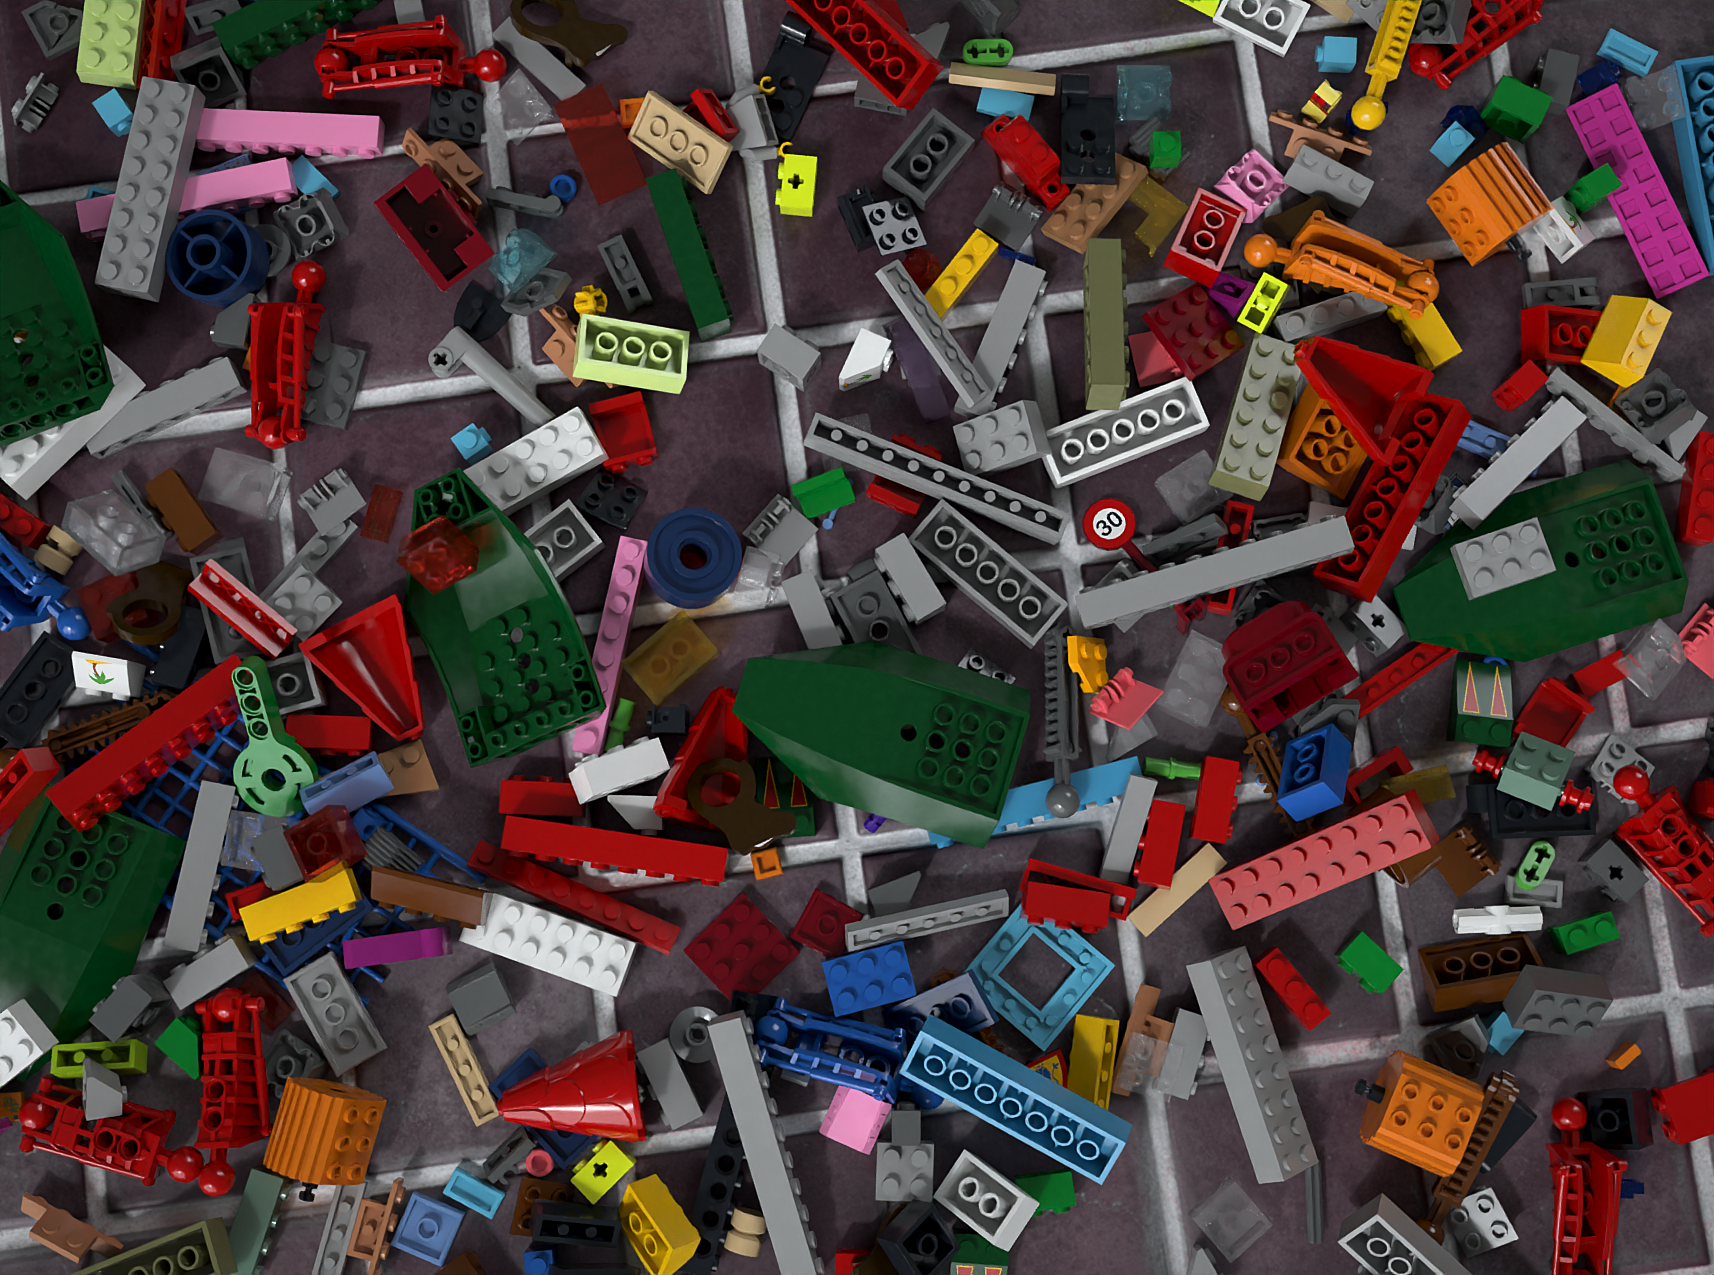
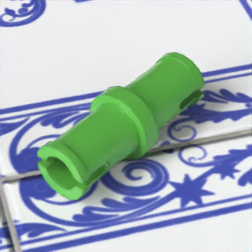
M619 697L613 721H609L610 731L605 747H603L604 751L623 744L626 732H629L631 728L628 725L636 702Z
M1145 757L1143 760V774L1162 775L1167 776V779L1181 777L1198 780L1200 777L1201 766L1199 762L1176 761V758L1169 757L1168 760Z

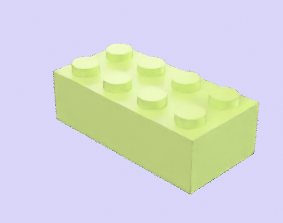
M85 0L76 70L81 82L136 90L146 0Z
M582 313L577 327L572 377L680 394L686 381L690 332Z

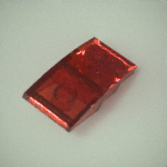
M603 84L554 104L598 205L647 185Z

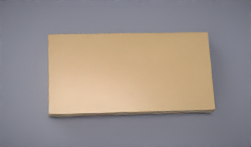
M654 91L647 92L627 139L671 170L676 168L678 175L685 176L688 182L705 194L712 193L733 149V146Z

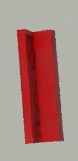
M146 0L136 90H140L142 77H147V75L150 78L173 82L178 81L171 68L170 56L181 52L185 19L184 8H186L187 0Z
M212 558L205 563L202 573L188 586L187 590L273 661L292 643L298 631Z
M1031 858L1027 859L1019 890L1023 891V885L1028 882L1030 871L1041 873L1046 883L1050 885L1060 880L1068 881L1071 888H1075L1073 884L1075 883L1083 886L1079 889L1084 890L1089 887L1096 892L1110 893V897L1114 895L1125 898L1121 914L1109 909L1108 916L1126 921L1131 900H1134L1137 891L1135 888ZM1046 875L1057 879L1050 882Z

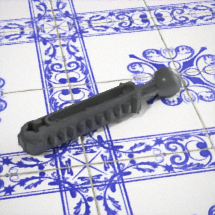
M1058 622L1051 625V628L1045 632L1046 635L1044 637L1046 748H1043V752L1046 753V761L1054 762L1055 785L1047 792L1045 803L1053 816L1069 818L1079 809L1081 801L1077 790L1070 785V761L1079 759L1078 753L1082 752V749L1078 747V742H1080L1078 738V674L1073 672L1069 666L1067 636H1076L1077 632L1069 623Z

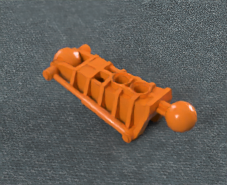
M1321 210L1313 212L1312 216L1292 240L1290 250L1277 247V242L1266 233L1251 236L1244 245L1245 259L1256 268L1271 265L1273 261L1285 264L1282 280L1287 281L1288 278L1299 279L1307 284L1311 281L1324 284L1323 287L1327 288L1329 286L1343 288L1344 292L1349 293V291L1364 295L1365 299L1372 298L1387 305L1392 303L1409 310V316L1413 319L1422 318L1424 309L1439 294V281L1435 278L1433 271L1435 263L1432 259L1425 258L1422 261H1418L1382 245V242L1325 217L1324 212ZM1396 280L1406 282L1404 287L1396 286Z

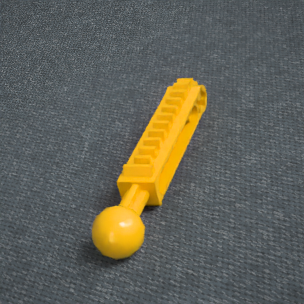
M1422 0L1387 1L1365 72L1372 75L1366 96L1357 100L1352 107V120L1360 129H1376L1385 119L1386 108L1383 101H1381L1387 82L1398 77Z

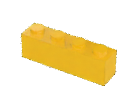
M978 228L924 295L942 322L997 254L999 244Z
M1396 280L1395 285L1404 287L1406 282ZM1392 303L1387 305V314L1393 323H1397L1401 329L1402 339L1408 346L1411 345L1416 353L1415 359L1419 366L1425 367L1428 371H1433L1462 352V349L1433 303H1430L1424 309L1423 316L1420 319L1411 318L1409 310Z
M344 868L241 908L239 912L249 940H259L261 944L277 939L276 933L286 930L287 934L303 929L302 923L313 920L315 924L329 919L330 912L339 909L340 913L355 909V903L363 899L352 869Z
M1076 1014V1021L1073 1026L1072 1050L1069 1055L1070 1067L1067 1089L1108 1111L1120 1020Z

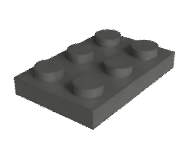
M315 339V349L312 351L309 361L311 370L307 371L306 385H308V391L305 393V409L301 413V419L347 430L368 353Z

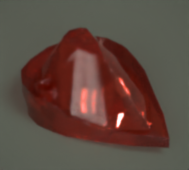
M921 248L910 252L902 263L920 291L933 285L942 273V265L939 258L932 252Z

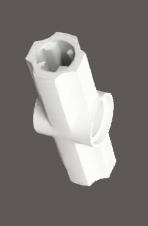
M1483 906L1484 908L1457 909L1454 910L1452 916L1455 933L1458 934L1482 932L1486 934H1510L1511 931L1541 930L1543 924L1540 906Z

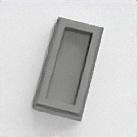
M1505 875L1504 903L1562 908V880L1543 879L1536 889L1525 891L1517 886L1515 876ZM1526 877L1525 880L1531 882L1533 879L1531 877Z

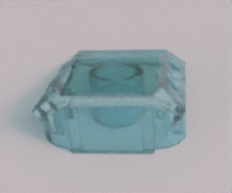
M1117 65V120H1150L1153 116H1156L1158 120H1170V85L1172 84L1170 65Z
M523 228L520 230L512 229L506 237L505 249L496 253L488 269L512 292L516 293L559 254L532 231Z

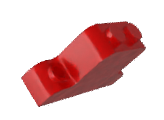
M1001 114L981 131V136L1039 203L1046 207L1048 213L1057 208L1070 195L1069 188L1066 184L1061 183V178L1058 175L1061 164L1058 156L1022 115H1018L1010 121L1007 116ZM1001 126L1002 129L997 132L996 129ZM1053 186L1057 192L1050 193L1047 188Z

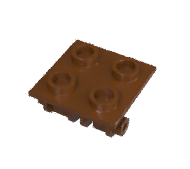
M1469 820L1436 844L1441 853L1442 862L1435 868L1458 898L1488 875L1493 876L1499 871L1498 868L1502 866L1501 862Z
M526 1175V1178L522 1177L509 1234L531 1237L528 1223L534 1199L572 1202L575 1185L540 1180L532 1175Z

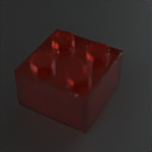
M442 515L400 539L397 562L435 595L477 571L480 549Z
M124 568L76 590L96 639L99 641L111 643L121 638L115 632L113 621L106 614V610L115 598L139 587L137 574L129 568ZM142 609L131 613L124 621L132 627L143 628L157 622L158 618L153 609Z
M327 805L283 832L306 883L325 882L368 856L345 805Z

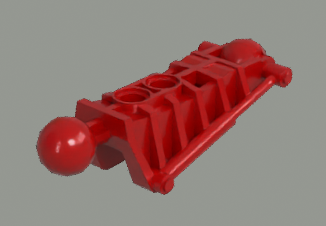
M1471 0L1472 7L1468 15L1475 10L1478 14L1467 21L1463 36L1464 42L1452 44L1457 51L1443 61V54L1435 44L1408 43L1409 49L1406 52L1409 55L1411 70L1418 76L1427 77L1429 81L1435 79V83L1442 91L1448 90L1453 83L1451 79L1480 58L1488 56L1531 23L1538 24L1543 17L1540 10L1545 0ZM1494 3L1498 6L1499 11L1489 13L1486 11L1485 5ZM1521 14L1524 15L1522 18L1516 21L1517 17H1519ZM1482 20L1487 23L1488 27L1478 34L1472 26ZM1504 27L1507 28L1499 34L1500 30H1502ZM1488 39L1490 40L1488 43L1483 45L1485 41H1487ZM1472 51L1477 52L1467 60V54ZM1458 61L1461 63L1450 73H1443L1454 62Z
M442 14L437 15L435 20L379 26L377 29L340 33L336 28H330L327 30L326 42L322 44V49L316 53L314 59L315 70L320 75V81L323 82L322 95L327 99L335 98L336 92L373 87L383 89L409 85L424 86V84L432 83L434 86L449 85L465 88L466 73H476L483 81L492 83L503 78L507 70L506 58L497 49H482L475 57H467L464 43L447 23V17ZM355 38L354 42H340V40ZM386 55H397L396 61L386 62ZM347 56H361L360 66L353 67V71H347L349 67Z
M312 260L299 262L292 271V282L298 289L296 303L257 302L249 304L247 308L248 314L251 316L250 379H252L251 424L246 425L244 431L247 437L256 438L270 449H282L294 441H304L307 435L306 430L300 427L301 413L305 409V393L308 391V385H306L307 371L311 370L309 361L312 351L315 349L314 340L316 332L320 330L318 323L322 313L326 311L324 305L311 303L313 293L320 291L326 283L325 270L318 262ZM278 409H283L282 416H277Z
M1633 764L1619 768L1613 776L1612 785L1615 792L1624 799L1635 800L1641 809L1617 828L1613 833V838L1617 842H1623L1656 879L1679 899L1701 923L1699 927L1700 933L1704 937L1710 938L1714 934V901L1710 900L1714 897V840L1674 798L1675 791L1672 788L1665 787L1653 796L1649 792L1650 779L1645 770ZM1666 819V820H1667V826H1666V828L1663 830V829H1662V824H1663L1664 820ZM1681 841H1683V842H1682V843H1683V848H1682V850L1680 851V850H1679V845H1680ZM1692 862L1697 870L1689 875L1684 867ZM1679 889H1682L1686 893V897ZM1699 904L1710 919L1706 920L1694 905Z
M232 987L220 990L216 996H211L209 1000H198L195 1004V1011L198 1014H202L204 1033L202 1039L204 1055H202L201 1060L204 1061V1076H201V1082L204 1083L203 1098H200L202 1112L201 1120L197 1122V1126L200 1127L197 1142H194V1149H211L210 1162L206 1163L200 1170L198 1182L201 1190L212 1197L227 1194L234 1186L236 1179L235 1171L227 1163V1149L241 1148L271 1136L274 1126L273 1123H270L266 1063L262 1053L259 1011L264 1009L265 1001L263 997H250V995L243 994L239 989ZM252 1020H253V1032H254V1033H251V1022H252ZM223 1023H234L233 1032H222ZM231 1060H233V1073H232Z
M50 1075L41 1077L38 1087L39 1092L34 1091L31 1098L23 1102L19 1109L18 1118L22 1124L20 1131L25 1133L22 1136L19 1149L25 1153L32 1152L34 1148L76 1159L82 1164L140 1179L145 1186L155 1184L161 1166L167 1167L170 1177L182 1183L194 1181L198 1178L200 1170L204 1167L205 1160L202 1153L192 1146H182L175 1151L165 1148L167 1139L171 1136L176 1122L175 1117L177 1113L173 1109L167 1108V1110L160 1111L127 1101V1103H122V1115L94 1119L97 1120L93 1131L87 1129L89 1120L86 1121L82 1101L83 1091L55 1084L56 1079ZM53 1090L71 1096L65 1100L49 1093ZM56 1108H59V1111H58V1114H57V1117H56ZM55 1117H56V1121H55L53 1130H52V1131L47 1130L46 1128H48L49 1126L52 1125V1123H53V1121L55 1120ZM110 1133H111L112 1136H113V1143H112V1144L109 1142V1135H110ZM83 1137H89L91 1138V1140L84 1139ZM37 1138L48 1141L49 1144L41 1143L36 1140ZM135 1142H136L137 1145H138V1151H137V1153L134 1151V1143H135Z
M1562 1097L1554 1102L1550 1113L1552 1123L1561 1130L1562 1142L1546 1143L1551 1164L1548 1165L1549 1172L1552 1173L1553 1181L1551 1194L1554 1195V1209H1552V1215L1554 1216L1552 1231L1554 1248L1551 1275H1603L1602 1260H1605L1604 1275H1611L1614 1237L1617 1235L1622 1172L1626 1171L1628 1165L1625 1159L1617 1158L1592 1142L1579 1141L1578 1130L1582 1129L1587 1121L1586 1107L1574 1097ZM1582 1215H1584V1228H1582ZM1585 1255L1586 1269L1578 1268L1572 1270V1263L1577 1262L1578 1256Z

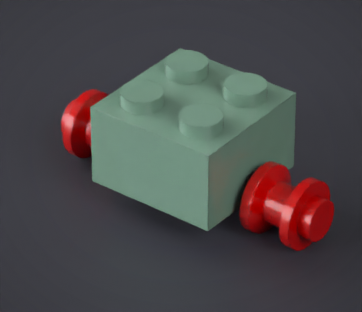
M1523 731L1519 735L1508 762H1505L1507 754L1502 753L1499 757L1490 754V748L1485 746L1483 751L1477 750L1472 765L1477 766L1475 772L1480 773L1484 769L1492 772V779L1497 780L1500 772L1502 773L1497 787L1498 790L1550 811L1557 796H1561V794L1563 795L1559 805L1564 806L1567 802L1576 806V812L1580 814L1582 809L1589 810L1594 795L1589 793L1591 787L1587 786L1580 790L1574 787V781L1570 779L1565 789V785H1562L1576 752Z

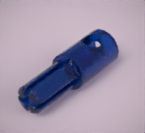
M1003 247L998 252L1000 257L1014 262L1017 259L1034 266L1036 261L1034 257Z

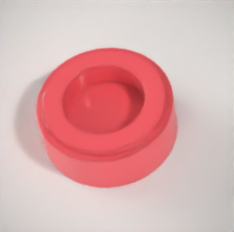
M543 1147L534 1149L526 1158L528 1172L536 1177L546 1176L555 1165V1160Z

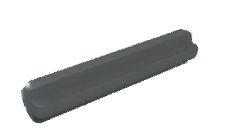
M1318 1159L1317 1164L1305 1170L1307 1239L1312 1244L1324 1242L1321 1161Z

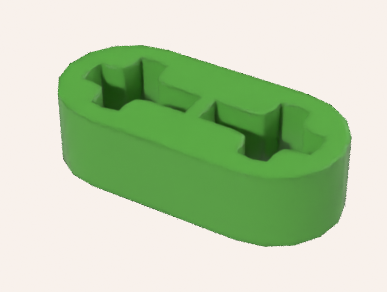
M974 39L964 45L962 57L966 64L1002 67L1010 63L1013 47L1005 39ZM973 48L977 49V53H979L977 58H972V54H970ZM998 48H1003V52H1005L1003 58H999L998 53H996Z
M1538 841L1527 850L1514 877L1517 886L1522 890L1532 891L1536 889L1545 878L1555 858V851L1549 843ZM1542 850L1544 858L1537 863L1535 861L1538 857L1537 852ZM1530 869H1533L1534 873L1531 877L1533 880L1528 882L1525 880V874Z

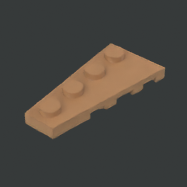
M421 739L377 755L394 786V789L382 798L427 791H440ZM327 775L319 777V780L326 777Z

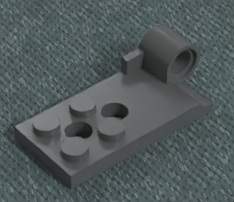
M243 537L215 543L216 553L189 558L194 580L202 573L205 563L212 558L257 596ZM200 601L216 666L233 654H236L240 660H244L248 656L265 655L244 636L237 640L231 638L229 630L232 626Z
M868 558L846 570L852 583L834 592L830 597L854 643L869 641L923 655L873 560ZM883 623L886 626L887 633L883 638L877 639L872 635L871 629L874 624Z

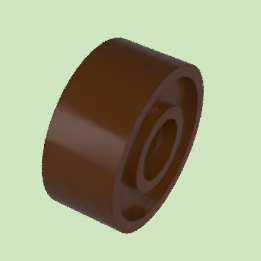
M1378 787L1365 797L1361 804L1355 805L1348 810L1345 816H1350L1396 795L1384 787ZM1434 845L1428 850L1377 871L1383 870L1398 885L1408 888L1440 864L1442 856L1437 845Z

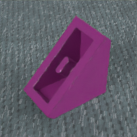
M1220 272L1212 287L1205 286L1203 290L1213 302L1232 317H1235L1251 297L1256 285L1255 283Z

